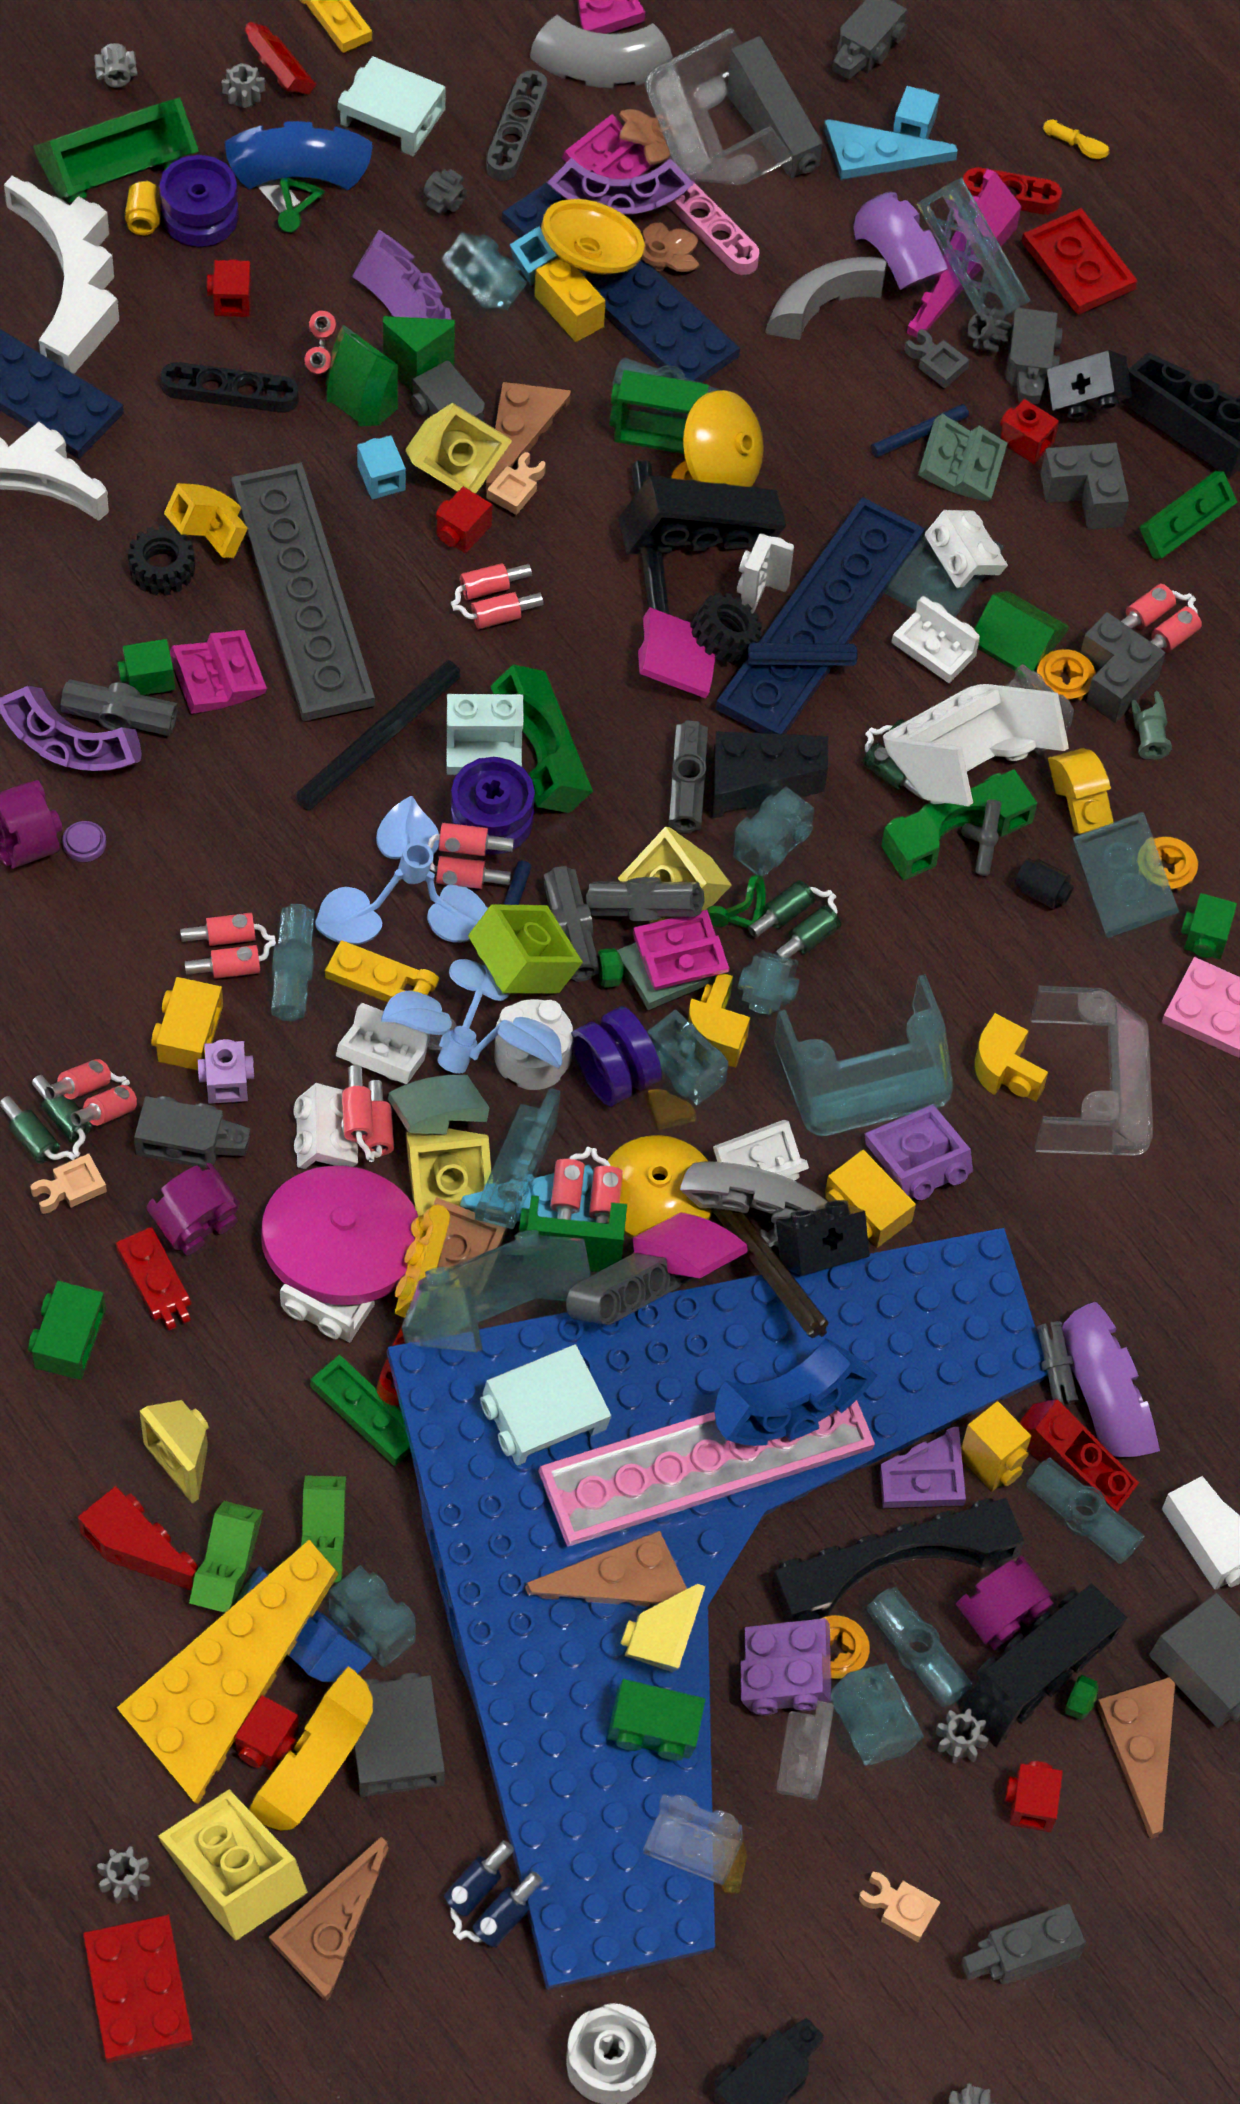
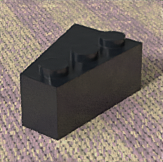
M716 731L713 753L712 819L724 816V812L744 807L746 811L756 809L758 804L777 799L781 803L825 792L828 773V736Z

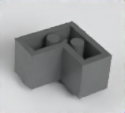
M1117 443L1046 448L1040 473L1046 503L1082 500L1087 529L1123 527L1129 498Z
M1106 612L1085 634L1080 652L1091 661L1095 671L1098 672L1091 680L1086 703L1116 723L1132 706V700L1137 701L1159 678L1166 652Z

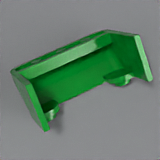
M180 97L33 146L37 159L57 197H66L67 203L73 202L77 197H87L85 190L93 186L161 163L165 170L171 163L181 159L182 156L199 152Z

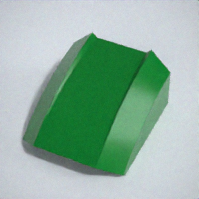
M342 325L332 349L331 363L327 371V403L335 404L356 420L358 426H379L398 409V365L348 327Z

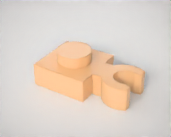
M523 453L519 457L517 470L506 466L487 489V499L517 515L537 491L536 481H539L545 475L546 462L541 461L537 467L530 468L528 467L530 453Z
M89 1153L54 1168L55 1180H38L30 1186L33 1197L42 1193L50 1195L48 1199L39 1202L42 1214L54 1211L58 1207L59 1202L64 1199L67 1200L70 1208L107 1192L106 1184Z
M873 1872L869 1882L878 1886L881 1893L877 1896H872L862 1890L858 1900L867 1908L877 1909L881 1907L886 1910L881 1922L919 1943L935 1915L940 1901L905 1881H902L898 1890L891 1888L889 1880L883 1874Z

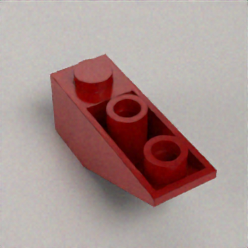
M1058 1399L1033 1404L1019 1423L1031 1435L1027 1450L1040 1463L1113 1513L1119 1511L1139 1484L1137 1479Z
M115 1486L77 1517L80 1533L106 1561L192 1591L195 1573L198 1570L197 1564L185 1551L178 1553L170 1544L172 1541L171 1537L158 1522L151 1524L145 1518L143 1506L131 1493L125 1496Z

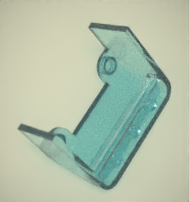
M926 974L918 976L912 1004L915 1014L909 1018L906 1027L909 1043L837 1061L832 1047L823 1040L809 1039L798 1042L786 1009L778 1011L774 1043L804 1125L811 1133L819 1136H828L906 1116L932 1104L937 1108L949 1101L953 1090V1077L946 1027Z
M538 1230L524 1231L515 1235V1241L451 1267H437L426 1271V1277L418 1282L401 1326L404 1342H412L413 1345L471 1352L483 1350L478 1322L535 1298L567 1301L571 1288L591 1276L584 1239L539 1235Z

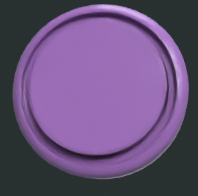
M79 821L70 825L62 837L64 852L68 857L78 862H89L97 859L106 848L104 830L98 824L90 821Z

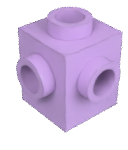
M223 1039L214 1043L204 1044L205 1059H198L199 1083L207 1082L209 1104L248 1101L246 1079H254L253 1055L245 1056L244 1041L234 1042Z

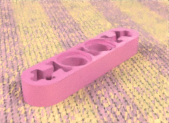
M695 183L684 192V195L682 194L666 204L732 272L739 275H748L757 269L759 262V248ZM694 209H704L709 215L704 218H697L690 212ZM722 230L729 233L730 237L726 240H719L713 237L712 234Z

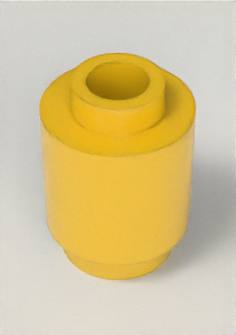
M141 181L135 183L128 190L125 221L129 230L138 235L153 233L160 223L162 203L160 188L151 182Z

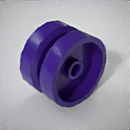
M192 155L182 157L167 167L162 173L159 186L164 228L172 238L185 245L198 247L215 245L228 238L235 230L239 218L237 183L235 174L229 166L215 157Z
M493 756L478 758L470 762L454 778L451 789L452 824L488 828L489 836L514 839L513 849L521 846L530 835L534 821L535 792L531 777L523 767L505 758ZM487 849L485 854L508 853V851Z
M620 1006L601 1017V1026L591 1021L571 1032L573 1036V1053L583 1076L595 1095L609 1107L629 1098L632 1094V1087L642 1091L661 1081L662 1070L655 1047L643 1025L628 1008Z

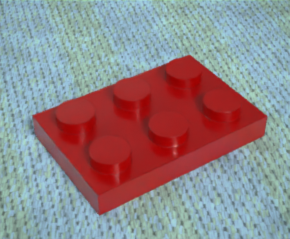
M1082 208L1023 233L1022 244L1077 315L1136 289L1138 280Z
M169 1915L83 1933L106 2062L111 2063L193 2045Z

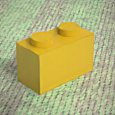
M557 257L536 269V299L575 343L604 327L606 300L576 267Z
M176 977L173 990H166L163 998L162 1013H165L162 1024L156 1023L152 1034L151 1044L157 1048L158 1062L198 1070V1059H205L204 1044L212 1043L222 1012V986Z
M864 1149L828 1175L825 1189L827 1201L845 1200L849 1202V1205L865 1210L868 1240L876 1248L912 1222L916 1204Z
M997 1401L968 1424L961 1447L962 1461L991 1492L1002 1483L1007 1487L1023 1473L1021 1467L1029 1455L1027 1448L1031 1435Z

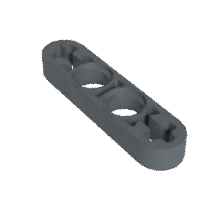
M529 70L521 73L517 78L487 153L486 171L494 180H510L518 171L547 96V79L541 72ZM531 86H535L532 90L531 97H528L527 89H530ZM523 108L529 110L531 114L527 117H518L513 112L516 109ZM507 134H516L521 139L511 143L505 141L503 137ZM503 154H506L507 162H505L503 166H499V164L502 161Z

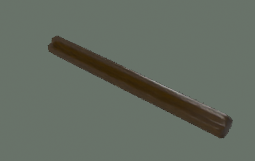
M711 1208L723 1226L747 1244L748 1252L745 1253L807 1335L811 1338H815L818 1335L821 1337L825 1336L829 1322L746 1215L742 1212Z

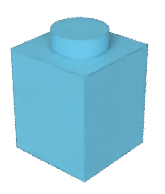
M907 86L895 115L893 132L928 139L936 119L940 95Z
M540 226L510 244L512 258L531 286L535 284L536 269L559 257L546 242Z
M392 436L380 439L373 438L357 445V466L371 500L406 490V469Z

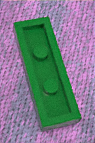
M1224 471L1213 472L1139 527L1152 558L1162 559L1238 503Z
M340 1354L310 1379V1387L393 1466H396L411 1453L402 1412L394 1405L385 1403L379 1397L377 1389Z

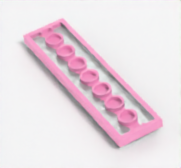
M857 1400L843 1413L835 1410L829 1416L819 1421V1429L792 1441L787 1437L768 1440V1445L766 1446L743 1445L726 1440L716 1425L714 1411L542 1465L538 1472L566 1545L569 1547L872 1450L875 1442Z

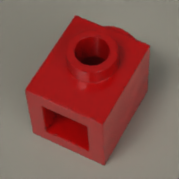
M234 259L215 260L214 275H207V296H213L214 316L250 317V261Z
M1023 399L1015 409L1009 408L1000 421V426L1002 427L1000 439L1007 442L1006 447L1035 464L1045 453L1046 448H1050L1055 442L1059 420L1026 399Z
M463 486L450 501L445 500L439 506L435 515L437 519V536L447 546L456 547L466 554L492 526V504Z
M261 1695L235 1736L236 1751L239 1752V1757L254 1768L264 1766L273 1771L279 1760L282 1761L289 1751L293 1752L297 1743V1739L294 1736L299 1730L298 1715Z
M1040 1761L1020 1764L1016 1777L1009 1776L1006 1787L1005 1801L1012 1802L1009 1825L1052 1832L1057 1819L1062 1770L1053 1769L1050 1764Z

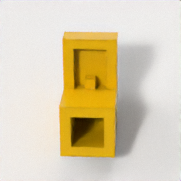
M177 483L164 511L166 517L180 534L205 536L218 553L225 558L235 557L248 529L238 517L242 507L224 493L203 485Z
M1080 748L1049 757L1048 761L1055 792L1067 798L1074 833L1081 834L1114 824L1106 791L1110 790L1111 786L1104 766L1098 756L1092 750Z
M723 973L717 975L713 985L706 984L701 1001L691 999L687 1031L692 1045L700 1054L710 1060L736 1068L748 1037L750 1017L725 1009L731 995L733 976Z
M994 1013L980 1037L975 1058L976 1075L983 1087L993 1095L997 1093L1003 1084L1017 1096L1028 1097L1037 1102L1044 1090L1048 1071L1019 1057L1024 1050L1029 1031Z

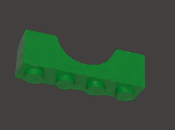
M513 664L490 687L493 694L523 695L522 731L534 746L538 759V765L528 774L533 782L537 807L570 813L593 792L546 671Z
M1015 769L1004 774H993L984 783L970 788L973 804L969 806L950 803H928L917 813L908 817L900 816L890 821L884 828L881 847L903 881L936 867L940 850L939 840L947 832L964 826L967 823L982 827L986 802L989 799L1001 802L997 833L1000 837L1033 823L1037 802Z

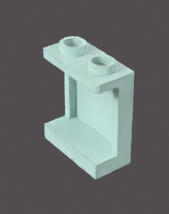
M372 56L365 68L361 67L357 71L354 83L349 91L345 90L339 98L337 108L340 110V124L348 127L353 118L401 137V151L414 156L445 111V86Z
M447 694V775H457L465 765L478 758L493 756L512 760L522 767L523 695Z
M576 1344L487 1380L483 1397L480 1398L486 1417L489 1420L494 1419L500 1430L498 1439L506 1456L512 1455L517 1466L525 1463L528 1455L589 1430L591 1436L605 1431L612 1416Z

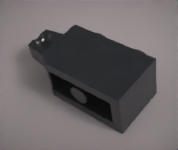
M807 2018L783 2034L777 2030L768 2039L761 2035L746 2050L745 2054L748 2058L738 2068L731 2064L714 2081L717 2088L714 2092L713 2102L715 2104H786L805 2086L806 2078L809 2074L808 2060L822 2043L824 2035Z

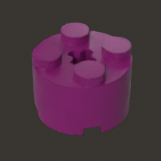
M38 780L26 782L0 792V859L6 866L12 865L11 869L50 856L60 850L57 832L62 831V823L56 810H49L45 802L44 789Z
M206 1163V1170L204 1171L197 1165L173 1178L160 1189L165 1196L158 1203L152 1198L147 1205L148 1213L174 1249L182 1250L187 1256L193 1254L205 1244L204 1237L215 1230L218 1234L225 1233L238 1222L234 1214L240 1206V1201L213 1164Z
M1021 1555L1016 1561L1012 1559L976 1585L977 1593L970 1598L965 1594L956 1603V1606L986 1646L990 1644L993 1650L996 1651L1014 1637L1013 1634L1021 1628L1019 1624L1023 1622L1027 1628L1032 1626L1054 1603L1051 1600L1052 1594Z

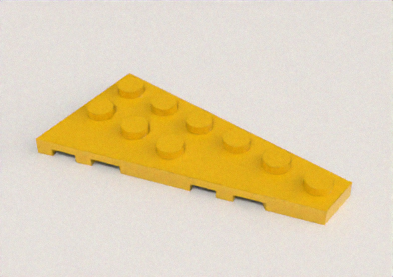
M310 1540L117 1707L196 1804H199L205 1795V1788L216 1770L219 1771L227 1758L225 1755L235 1741L237 1732L260 1696H265L277 1676L275 1674L286 1655H290L309 1617H313L339 1574Z

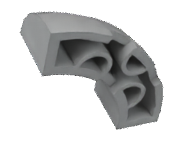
M557 14L539 31L532 44L530 58L548 72L562 79L570 76L586 81V86L613 88L614 83L634 82L635 86L662 78L674 70L673 56L669 44L654 23L633 32L602 34L578 28Z
M876 257L848 258L828 263L803 275L778 300L769 318L765 334L800 340L809 320L819 312L820 306L834 298L839 301L854 297L881 298L887 268L886 260Z
M702 1161L693 1163L686 1171L680 1188L699 1208H716L746 1213L749 1207L772 1214L771 1222L773 1223L790 1218V1214L797 1210L808 1209L816 1211L823 1209L828 1202L813 1190L785 1176L752 1166L727 1162Z

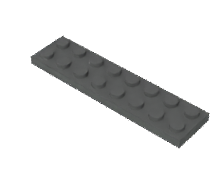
M302 462L232 477L233 491L237 503L242 507L240 514L243 523L248 527L246 534L302 720L307 721L375 706V695Z

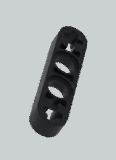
M182 362L167 364L161 371L162 390L164 394L174 399L279 413L292 411L299 403L298 385L296 381L286 376ZM176 377L182 378L178 383H172ZM193 379H196V387L192 386ZM209 380H216L222 384L216 390H207L203 387V384ZM243 385H253L257 388V391L251 395H244L238 389ZM263 388L268 389L267 396H264ZM281 391L288 392L285 394V397H278Z

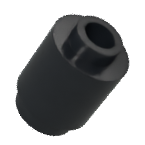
M1028 858L1020 868L1015 880V885L1021 888V893L1052 909H1055L1058 904L1064 906L1074 889V885L1070 884L1071 875L1040 859L1034 861Z

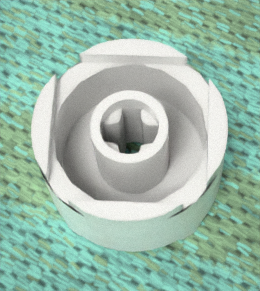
M530 999L505 1007L500 1013L496 1026L502 1020H508L513 1023L516 1017L530 1018L547 1025L554 1030L560 1039L562 1064L558 1069L509 1044L498 1034L495 1037L494 1053L498 1071L506 1080L508 1077L516 1082L518 1087L527 1090H540L555 1085L566 1070L569 1069L572 1061L573 1036L571 1032L573 1027L570 1019L562 1010L560 1004L553 1000Z
M614 2003L604 2005V2007L596 2008L592 2011L589 2010L578 2018L569 2035L566 2065L569 2080L583 2096L600 2104H627L644 2090L651 2078L656 2055L655 2039L645 2018L628 2006ZM611 2049L617 2050V2057H614L612 2060L604 2058V2054H608Z

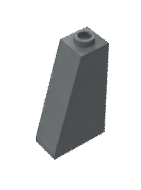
M758 36L731 48L727 97L790 178L813 171L816 167L820 166L823 143L765 42Z

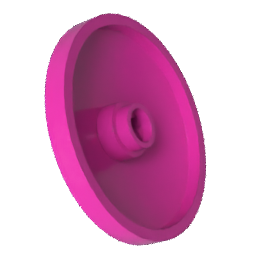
M350 1166L314 1168L286 1181L270 1198L262 1221V1249L269 1266L282 1282L315 1300L335 1305L367 1303L382 1298L396 1290L400 1279L405 1275L408 1266L404 1261L409 1246L415 1240L411 1231V1224L419 1216L405 1193L395 1184L376 1173Z

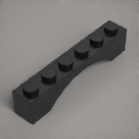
M986 1498L974 1503L968 1510L958 1513L954 1510L944 1511L936 1515L932 1521L917 1525L916 1522H909L896 1528L894 1533L879 1537L878 1534H871L859 1539L856 1545L843 1549L839 1546L829 1547L819 1552L817 1557L802 1561L800 1558L788 1560L775 1570L772 1586L786 1623L821 1619L830 1615L837 1602L854 1584L872 1572L893 1563L912 1559L940 1558L963 1562L982 1569L1019 1557L1024 1539L1007 1498L996 1501L992 1498Z

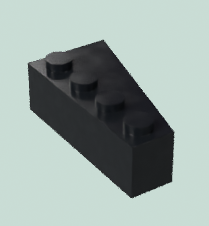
M1148 352L1128 369L1132 397L1121 400L1123 404L1219 471H1224L1225 475L1229 478L1240 469V395L1236 398L1220 391V385L1211 380L1198 381L1189 377L1190 371Z
M649 476L618 518L627 554H640L641 548L656 547L657 553L671 552L672 546L691 545L692 551L706 550L717 543H723L725 549L753 548L760 533L770 537H778L786 527L777 490L736 486L726 483L718 484L696 480L673 479L663 476Z
M1092 1583L1080 1593L1072 1590L1059 1603V1610L1053 1615L1048 1611L1044 1613L1031 1627L1033 1632L1026 1637L1022 1633L1017 1635L1004 1649L1006 1654L1000 1659H997L995 1656L990 1657L977 1671L980 1679L963 1707L961 1714H965L967 1709H971V1716L977 1722L985 1720L986 1724L981 1734L987 1737L988 1741L995 1748L1007 1739V1734L1015 1720L1022 1725L1031 1717L1046 1695L1051 1698L1069 1680L1074 1672L1071 1667L1077 1673L1116 1638L1128 1617Z

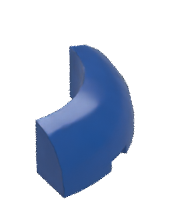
M294 121L284 122V127L264 130L263 126H258L243 131L226 140L225 149L232 171L248 189L284 177H309L325 180L349 190L365 173L371 160L373 142L340 127L334 126L333 131L312 128L313 122Z
M825 1338L820 1346L804 1362L778 1378L757 1384H737L725 1380L717 1395L715 1405L716 1425L726 1440L738 1444L766 1446L768 1445V1440L787 1437L792 1441L819 1429L818 1422L835 1410L843 1413L868 1389L878 1375L852 1353Z
M259 1565L245 1584L235 1604L265 1579L270 1572ZM316 1610L313 1617H309L296 1639L295 1647L289 1655L308 1675L323 1682H336L348 1666L358 1674L372 1659L371 1655L353 1639L352 1641L348 1640L343 1630L318 1610Z

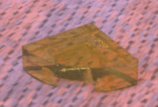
M648 1090L647 1097L658 1130L696 1121V1112L688 1101L669 1094L667 1090Z
M727 1834L722 1856H728L724 1875H721L722 1888L724 1892L739 1894L747 1853L742 1836Z

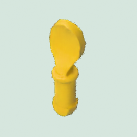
M1048 120L1044 123L1043 129L1048 136L1052 135L1068 142L1070 146L1077 144L1082 153L1090 158H1105L1109 154V147L1106 144L1080 134L1079 130L1070 129L1059 124L1056 120Z

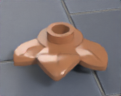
M627 109L621 111L619 115L626 123L621 130L620 139L644 145L645 158L649 164H657L667 160L670 156V146L676 140V132L671 123L663 118H651L638 110Z
M659 222L650 224L644 229L642 236L645 247L641 259L651 265L656 271H661L666 266L679 272H688L699 268L697 260L690 255L698 243L696 235L684 229L669 231L663 223Z

